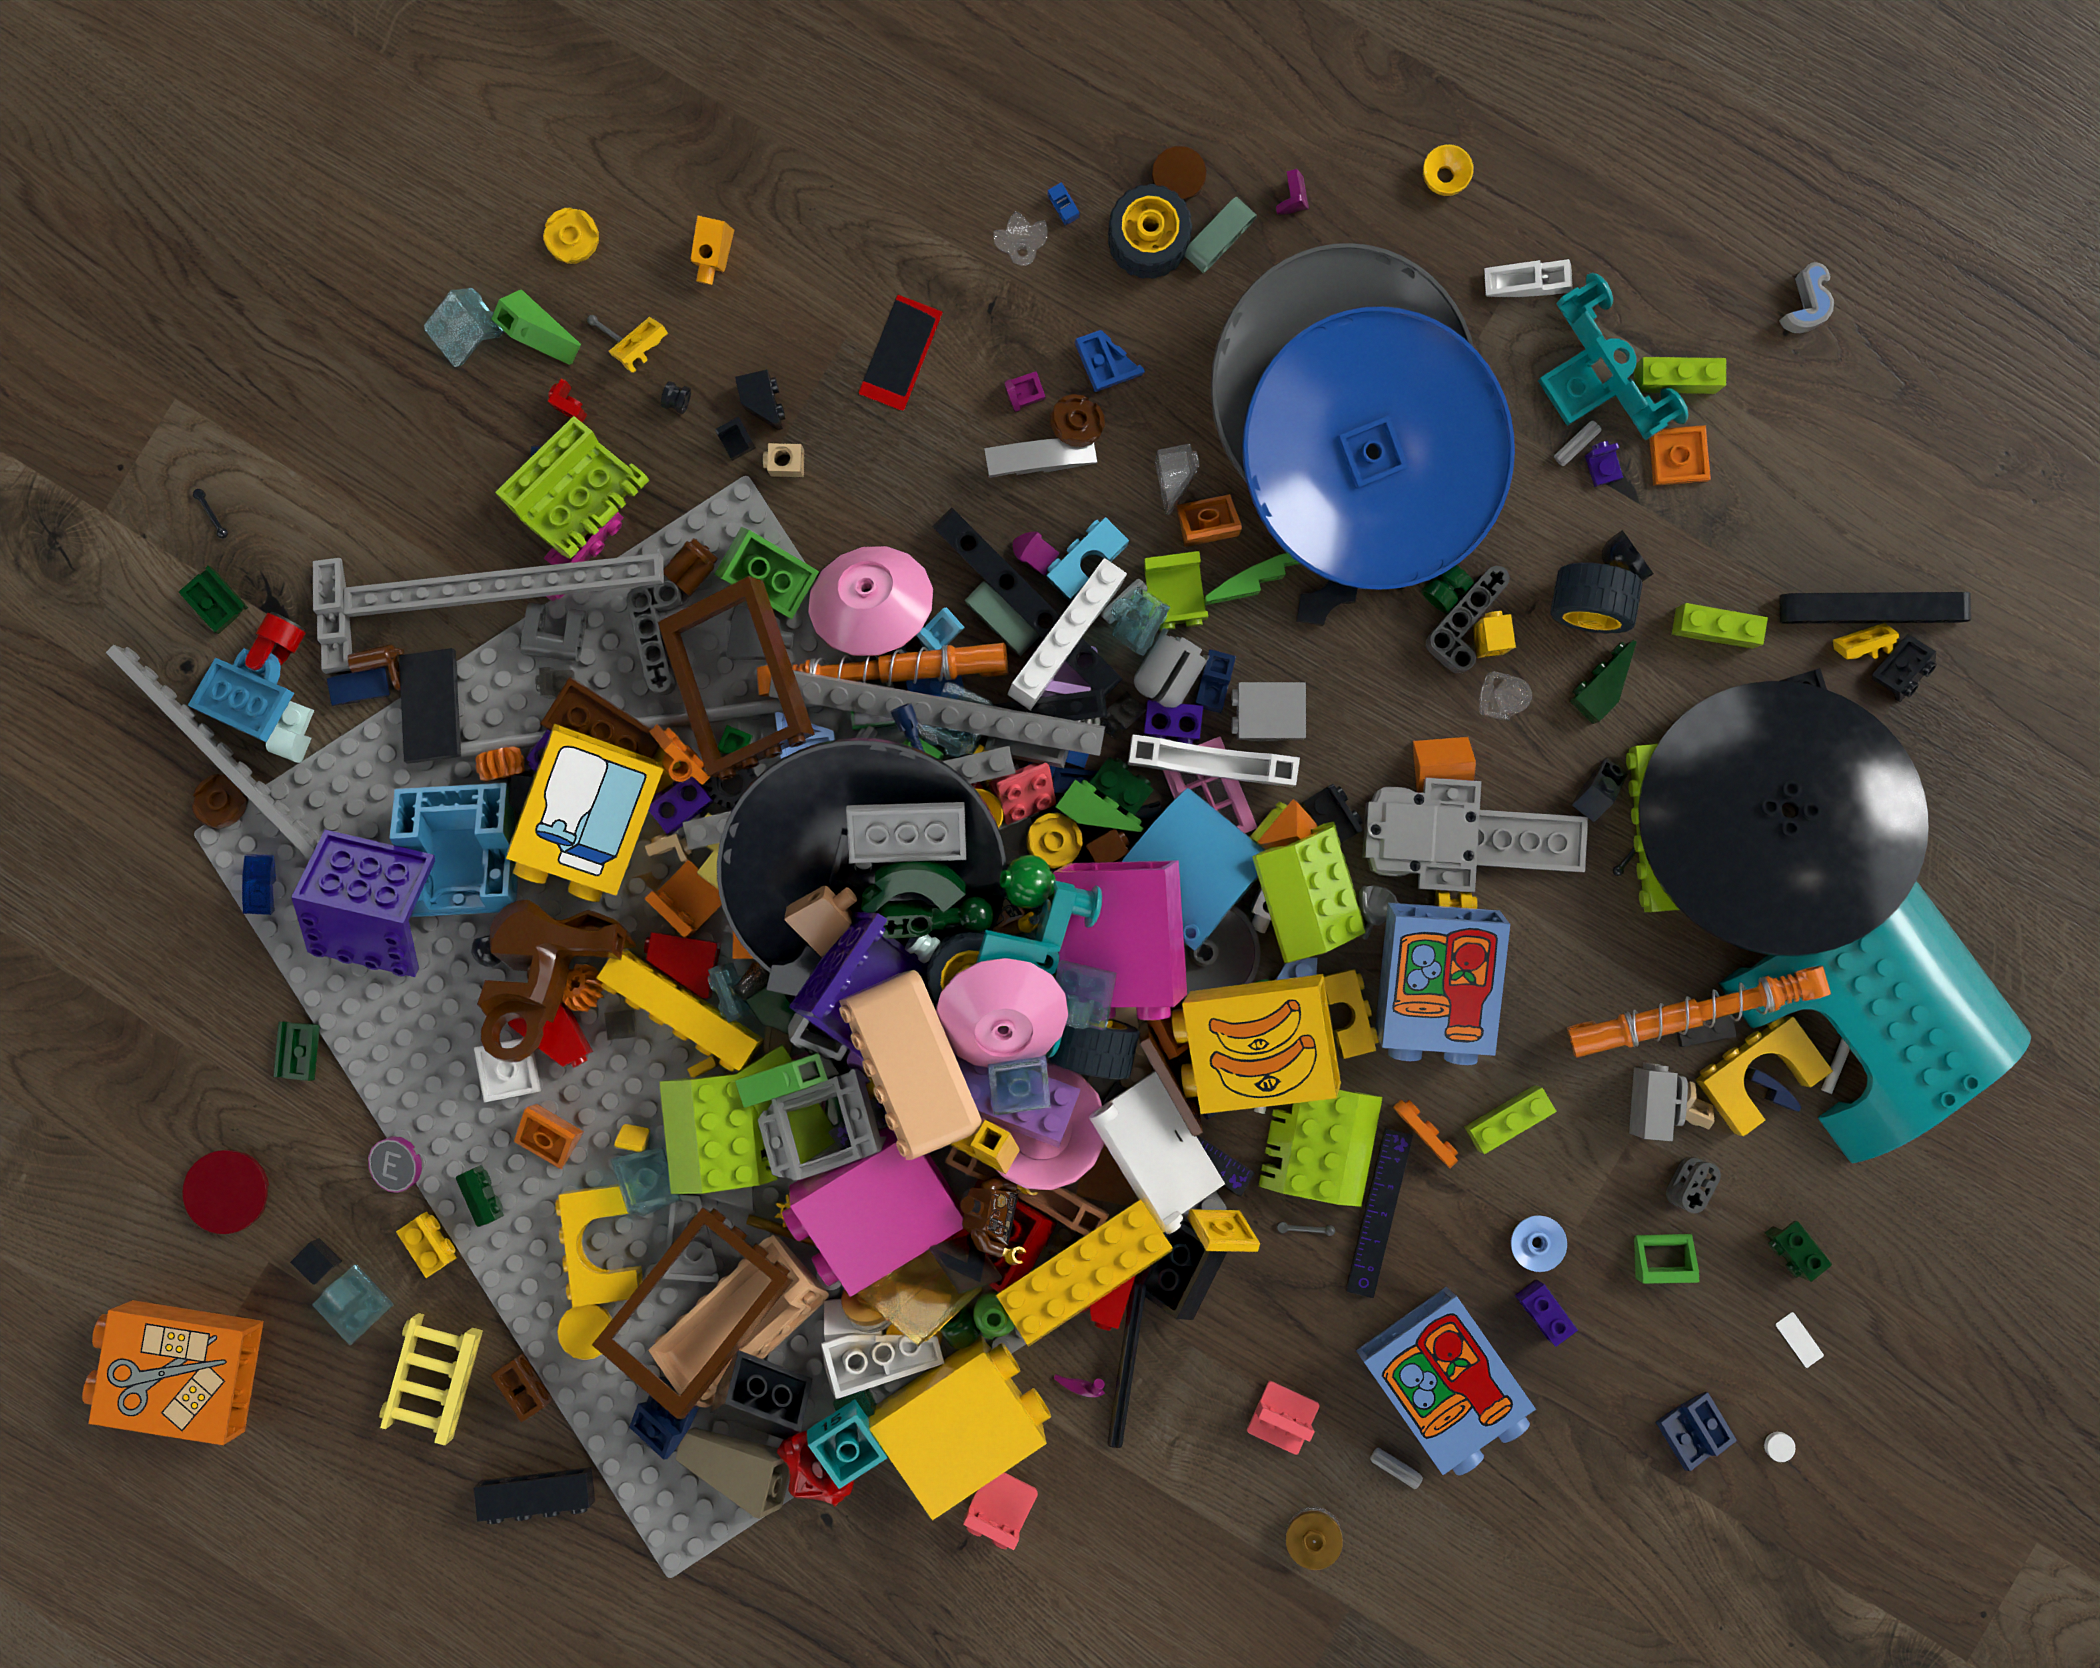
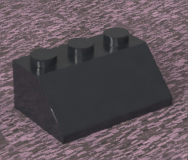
M1182 1220L1180 1228L1170 1234L1163 1233L1173 1247L1172 1251L1147 1267L1138 1284L1145 1285V1298L1175 1319L1193 1320L1228 1251H1206L1192 1225Z
M738 1350L717 1385L710 1413L777 1438L788 1439L801 1432L813 1378Z

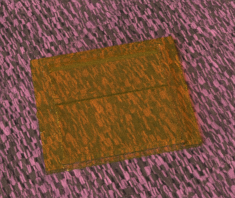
M946 1239L858 1292L862 1299L917 1346H920L923 1342L928 1341L991 1279L990 1275L984 1270L980 1283L947 1268L935 1249L966 1263L968 1257Z

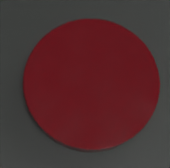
M219 1150L209 1153L197 1160L185 1177L182 1191L185 1209L190 1218L206 1231L216 1234H231L241 1231L255 1223L264 1212L268 1196V1178L259 1162L246 1153L235 1150Z

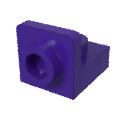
M1608 441L1593 445V450L1585 458L1594 487L1621 480L1623 474L1616 455V450L1619 449L1618 443L1609 445Z

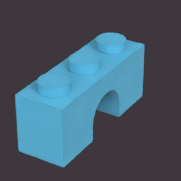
M1106 517L1101 522L1098 520L1094 521L1086 530L1088 535L1082 541L1076 539L1066 550L1069 554L1062 561L1057 558L1047 569L1050 572L1047 575V580L1069 602L1077 596L1089 579L1080 567L1081 561L1086 556L1098 555L1112 562L1128 546L1129 540Z

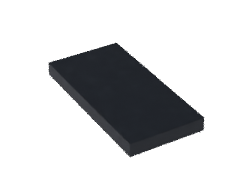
M448 648L399 655L404 762L410 764L461 757L456 650Z

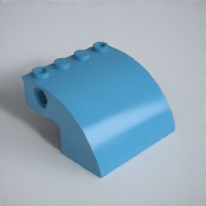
M507 783L394 790L389 839L394 846L425 852L435 856L433 868L410 917L497 913L503 907L517 901L518 876L513 873L516 862L506 859L507 850L516 828L514 809L509 804L510 791Z
M1187 788L1157 818L1122 862L1179 860L1184 942L1195 951L1205 942L1234 904L1241 900L1258 879L1252 856L1265 851V849L1190 788Z

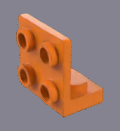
M690 860L686 861L658 891H651L644 898L684 938H690L722 906L719 890L697 874L699 868Z

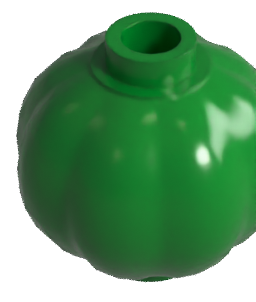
M1025 855L1014 859L1008 869L1003 870L1000 876V886L1005 888L1008 899L1012 904L1020 908L1030 909L1038 907L1046 902L1048 896H1051L1054 892L1055 875L1050 871L1047 862L1039 856Z

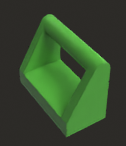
M1692 1234L1635 1235L1636 1280L1643 1284L1699 1282V1269ZM1684 1245L1685 1267H1647L1644 1246Z

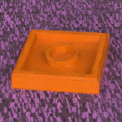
M1706 425L1665 428L1649 438L1653 486L1707 482L1711 480Z

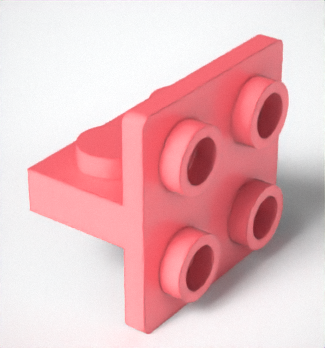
M1033 763L1016 770V774L999 777L988 782L990 791L1001 803L1003 819L1007 825L1056 804L1050 766L1047 763Z
M1268 1381L1248 1425L1247 1432L1297 1455L1304 1440L1310 1442L1315 1431L1311 1424L1320 1405L1310 1398L1273 1381Z

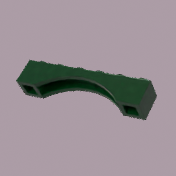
M766 986L745 1001L760 1024L775 1028L789 1035L788 1025L796 1013L789 1008L790 1003L787 999L791 997L790 995L766 990ZM814 1029L810 1031L818 1035V1033ZM805 1048L809 1055L817 1053L816 1051ZM820 1055L827 1079L841 1076L836 1070V1067L839 1065L836 1059H827ZM837 1096L826 1100L825 1104L826 1117L833 1127L844 1120Z

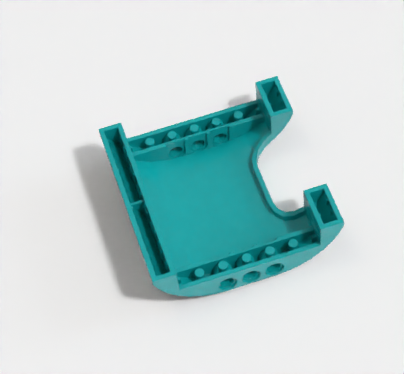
M1917 881L1899 908L1883 924L1853 943L1835 950L1813 955H1767L1753 967H1740L1718 983L1727 995L1739 992V983H1742L1747 990L1757 987L1760 977L1769 976L1777 978L1779 981L1780 976L1786 978V975L1791 974L1794 977V972L1815 966L1824 967L1831 992L1830 995L1802 1001L1799 998V1002H1794L1792 999L1791 1004H1787L1785 1001V1005L1781 1006L1778 1011L1771 1013L1767 1011L1764 1015L1754 1008L1742 1011V1017L1750 1028H1756L1801 1009L1815 1010L1823 1014L1831 1022L1860 1061L1867 1074V1087L1862 1096L1852 1104L1839 1101L1818 1117L1850 1163L1862 1162L1888 1153L1919 1137L1942 1122L2011 1069L2025 1053L2031 1041V1034ZM1763 1006L1758 1007V1009L1762 1012L1766 1010V1008Z

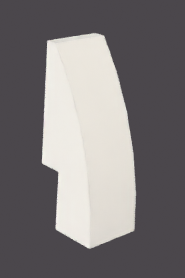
M1569 259L1541 263L1538 260L1484 268L1487 297L1542 296L1569 293L1573 290Z

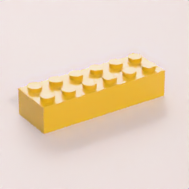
M623 949L621 960L609 958L597 976V979L603 982L601 985L603 989L614 995L616 993L626 997L624 1002L636 1010L642 1008L650 1013L648 1017L659 1025L668 1024L674 1028L672 1033L684 1041L691 1039L697 1043L695 1047L697 1050L707 1056L711 1054L721 1059L719 1064L732 1072L735 1069L740 1071L748 1066L764 1042L763 1037L627 949Z
M1140 1199L996 1296L1029 1347L1170 1253L1173 1247Z

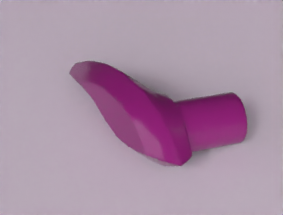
M1056 1374L1054 1376L1058 1383L1078 1395L1099 1397L1105 1394L1102 1390L1105 1386L1102 1379H1096L1092 1384L1081 1379L1065 1378Z

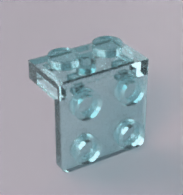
M473 288L451 290L424 325L425 331L454 367L462 366L482 340L498 338L504 333L491 320L493 312L490 311L482 301L480 294Z
M954 682L945 683L940 697L993 706L990 700ZM920 723L916 726L918 734L923 736L922 740L931 745L939 744L945 747L944 751L955 757H960V755L974 754L981 738V734Z

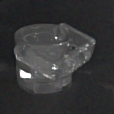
M1490 672L1486 676L1485 684L1482 685L1479 711L1484 716L1509 721L1510 716L1524 711L1530 705L1532 700L1531 688L1525 680L1499 672ZM1494 677L1503 679L1502 682L1494 687ZM1489 702L1497 713L1488 711Z

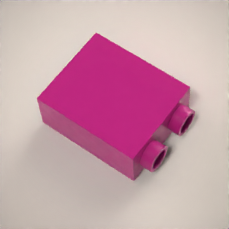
M1179 860L1069 863L1053 872L1056 881L1074 884L1075 888L1091 891L1093 886L1097 885L1102 890V907L1097 922L1094 926L1086 928L1085 917L1071 914L1059 951L1061 988L1066 996L1067 1008H1081L1082 1018L1085 1020L1114 1018L1116 1016L1115 1007H1136L1137 1018L1141 1020H1159L1170 1017L1171 1007L1176 1006L1187 995Z
M888 1126L879 1131L880 1137L887 1136L880 1152L842 1167L798 1180L789 1185L790 1208L782 1212L784 1221L795 1239L800 1242L810 1236L820 1252L812 1256V1261L825 1284L831 1286L835 1282L840 1281L850 1297L963 1229L964 1212L960 1208L961 1203L930 1154H925L913 1160H906L897 1149L896 1141L898 1139L894 1130H891Z

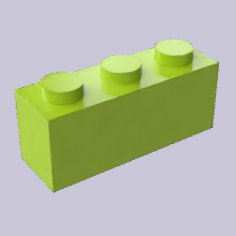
M1643 357L1634 369V383L1641 393H1660L1664 388H1672L1678 393L1716 394L1726 386V358Z
M1684 603L1675 610L1672 635L1754 649L1764 644L1768 617Z
M1534 1085L1464 1126L1476 1149L1486 1154L1557 1111L1544 1089Z

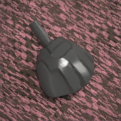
M1377 885L1362 886L1360 888L1358 905L1364 920L1368 921L1366 931L1361 935V938L1367 940L1374 925L1380 926L1386 922L1388 903H1399L1396 896L1390 890Z

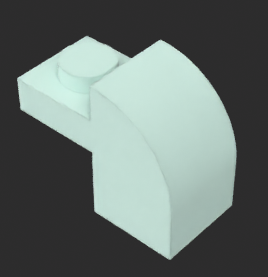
M290 701L266 742L267 751L297 763L302 762L311 737L304 734L314 710Z

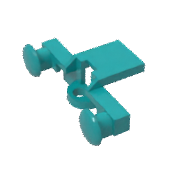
M1597 273L1587 274L1585 286L1580 289L1578 287L1562 296L1556 303L1585 347V350L1538 380L1559 415L1568 426L1616 396L1645 441L1667 427V423L1671 420L1679 424H1685L1689 416L1688 408L1677 391L1672 388L1662 389L1660 392L1661 401L1654 404L1649 395L1645 398L1643 397L1631 378L1627 379L1636 367V354L1628 342L1616 338L1606 340L1594 321L1597 315L1592 308L1598 305L1602 309H1610L1613 304V295L1608 283L1602 276ZM1622 351L1626 355V363L1620 364L1616 362L1614 352ZM1601 358L1613 374L1603 384L1591 367Z
M1054 881L1055 895L1052 905L1048 899L1044 903L1035 940L985 930L976 963L1008 958L1031 962L1053 975L1059 965L1058 952L1061 949L1071 914L1085 917L1086 928L1094 926L1102 907L1101 888L1095 885L1091 891L1075 888L1074 884ZM1047 955L1052 957L1048 965L1041 966L1036 963H1044ZM1061 1038L1046 1053L1047 1058L1056 1054Z

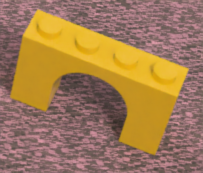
M1783 1016L1768 1023L1769 1027L1762 1032L1756 1031L1745 1038L1746 1043L1738 1049L1734 1047L1723 1054L1722 1057L1724 1059L1716 1065L1712 1063L1700 1071L1701 1076L1696 1079L1698 1085L1736 1135L1744 1137L1766 1121L1747 1095L1744 1087L1745 1071L1756 1057L1767 1053L1775 1054L1783 1060L1801 1086L1810 1088L1833 1072L1793 1016Z
M984 1120L977 1133L950 1144L1004 1174H1007L1020 1151L1010 1132L987 1120Z
M631 1182L560 1193L558 1195L559 1199H556L555 1208L557 1216H561L562 1227L559 1228L560 1243L565 1246L566 1255H563L562 1263L564 1272H568L569 1283L566 1284L567 1299L572 1301V1307L628 1300L643 1282L642 1267L634 1266L611 1270L599 1268L590 1262L585 1255L582 1239L586 1227L592 1220L601 1217L629 1214L634 1210Z

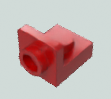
M561 378L558 384L555 383L551 387L548 394V403L553 409L569 418L574 416L583 423L587 416L581 408L583 404L571 396L567 397L571 386L566 380Z

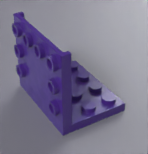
M325 829L291 897L307 952L316 957L334 958L346 964L364 965L371 970L381 969L390 971L397 976L407 975L416 977L419 965L409 919L433 868L435 856L425 852Z
M853 912L852 924L822 957L789 1008L863 1059L861 1051L857 1050L852 1043L851 1034L853 1033L849 1023H845L841 1017L839 1010L841 1004L839 1000L898 973L911 970L918 972L926 986V966H928V963L923 964L918 960L916 954L907 952L905 946L894 938L889 939L882 936L885 932V927L883 926L887 922L885 917L879 913Z

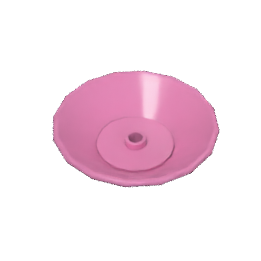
M887 546L861 547L840 555L820 572L810 590L808 613L815 632L832 648L853 656H879L903 647L922 630L932 611L933 587L925 568L909 554Z
M1008 958L978 962L956 974L941 992L936 1008V1013L953 1053L973 1065L994 1069L1023 1066L1045 1055L1055 1042L1061 1038L1068 1018L1065 993L1054 977L1031 962Z
M1035 1062L1032 1071L1081 1089L1059 1148L995 1124L1010 1132L1020 1149L1007 1174L998 1172L1003 1178L1026 1189L1054 1190L1076 1182L1095 1165L1105 1143L1090 1121L1089 1116L1100 1108L1102 1103L1098 1093L1081 1074L1064 1069L1053 1063Z

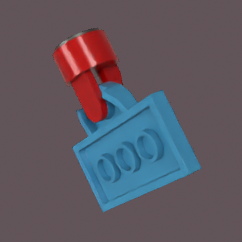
M274 612L267 613L255 633L258 637L250 650L243 648L237 655L233 665L215 658L188 706L267 742L294 695L290 690L277 685L281 665L288 659L290 653L295 654L306 634L304 632L305 629Z

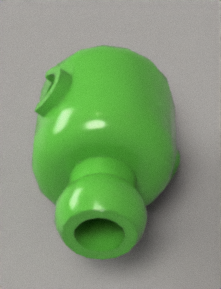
M995 1289L985 1291L978 1298L973 1313L976 1327L982 1332V1336L992 1340L993 1337L1009 1334L1015 1327L996 1295L999 1292Z

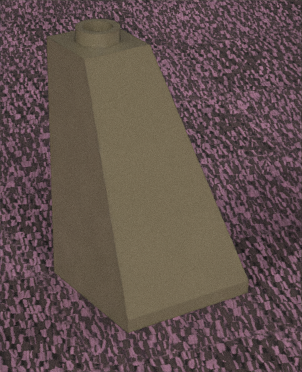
M695 1427L687 1431L676 1448L678 1450L676 1461L755 1518L760 1519L782 1508L790 1471L788 1465L777 1454L778 1448Z

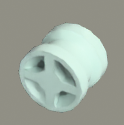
M928 934L923 937H910L906 943L905 950L910 954L915 953L918 956V960L924 964L930 960V957L937 946L941 944V941L936 937L931 938Z

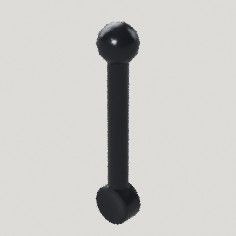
M195 489L193 497L200 500L217 529V536L222 539L226 538L228 531L222 528L205 500L206 493L201 489Z
M1634 847L1621 864L1613 868L1614 875L1621 876L1624 873L1625 866L1637 853Z

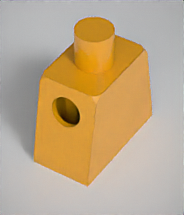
M697 216L691 262L699 266L696 279L699 283L713 285L715 270L725 271L734 229L725 221ZM713 251L711 257L707 258L708 254Z

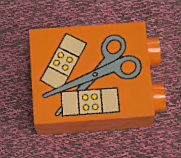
M134 1300L108 1310V1314H102L99 1317L93 1331V1346L100 1348L101 1354L98 1370L91 1371L83 1388V1402L92 1405L88 1424L225 1445L245 1432L264 1321Z

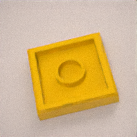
M1189 1210L1187 1219L1206 1251L1258 1252L1260 1242L1240 1210Z

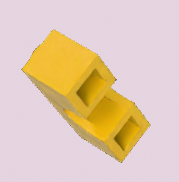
M1348 969L1325 975L1324 982L1328 1004L1343 1002L1349 1006L1352 1015L1347 1026L1333 1030L1340 1057L1346 1059L1376 1051L1375 1044L1379 1043L1375 1027L1370 1028L1368 1017L1372 1016L1368 1000L1363 1001L1361 990L1365 988L1361 974H1356L1355 969Z

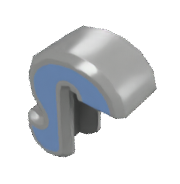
M1817 262L1808 264L1795 278L1804 309L1786 314L1779 320L1782 327L1792 333H1805L1819 327L1827 321L1833 312L1834 299L1832 294L1823 286L1830 280V274L1826 266Z

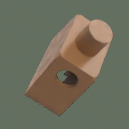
M822 886L787 906L784 920L822 957L852 924L853 913L849 907L857 901V897L847 887L835 895L827 886Z

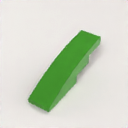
M1288 553L1263 561L1228 579L1206 595L1204 603L1205 605L1258 595L1261 591L1260 583L1283 579L1286 575L1284 567L1299 565L1300 563Z

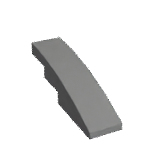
M1059 438L984 448L989 478L1014 473L1017 475L1038 471L1046 473L1097 463L1094 443L1085 447H1074L1062 442Z
M341 558L313 561V611L317 614V640L321 644V670L325 674L351 671L348 664V655L352 654L350 617L344 614V588H346Z

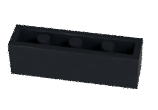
M592 1467L481 1480L474 1487L477 1522L487 1521V1524H497L503 1522L504 1518L512 1517L515 1518V1521H523L537 1514H542L544 1518L557 1516L562 1511H570L571 1514L584 1513L595 1502Z

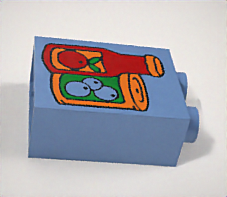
M1388 903L1375 1029L1382 1048H1389L1388 1055L1402 1061H1418L1422 1059V1051L1444 1052V1059L1450 1063L1473 1065L1478 1062V1054L1495 1056L1510 923L1500 910Z
M1447 1287L1356 1350L1442 1475L1451 1469L1456 1475H1463L1471 1471L1484 1458L1483 1453L1480 1451L1482 1447L1496 1437H1499L1503 1443L1510 1442L1522 1435L1530 1426L1526 1416L1536 1410L1461 1301Z

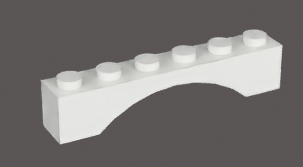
M1104 558L1013 681L1007 695L1027 709H1032L1076 644L1121 587L1127 575L1126 572Z
M1132 735L1128 765L1292 788L1296 786L1300 758L1218 749L1161 738Z

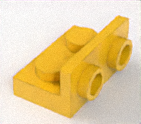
M428 1212L417 1216L413 1221L396 1231L425 1278H428L457 1258L454 1254V1245L449 1239L443 1237L439 1231V1222L433 1215H429Z

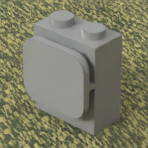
M1239 682L1236 685V689H1232L1231 702L1232 706H1236V717H1232L1231 728L1232 734H1237V740L1279 741L1304 740L1306 738V682Z
M1643 1063V1068L1634 1067L1629 1134L1643 1139L1673 1141L1674 1125L1683 1126L1686 1119L1688 1094L1686 1077L1668 1071L1669 1066L1661 1064Z

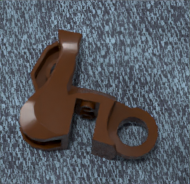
M528 899L515 901L503 907L494 917L490 927L491 953L513 970L527 971L528 983L485 980L477 1003L486 1015L481 1028V1042L485 1051L497 1060L507 1063L520 1062L531 1056L540 1045L546 1021L548 1020L552 1023L554 1021L566 987L571 959L574 956H596L621 960L623 949L636 947V943L626 928L617 920L591 910H585L563 920H556ZM512 1019H525L527 1032L524 1039L513 1048H502L500 1033L505 1024Z

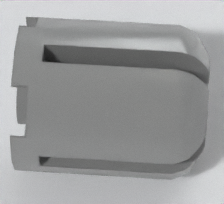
M1163 628L1136 672L1134 685L1139 693L1145 697L1152 698V701H1157V703L1164 707L1174 708L1183 702L1210 656H1201L1202 649L1183 637L1174 638L1171 635L1170 637L1166 634L1169 630Z

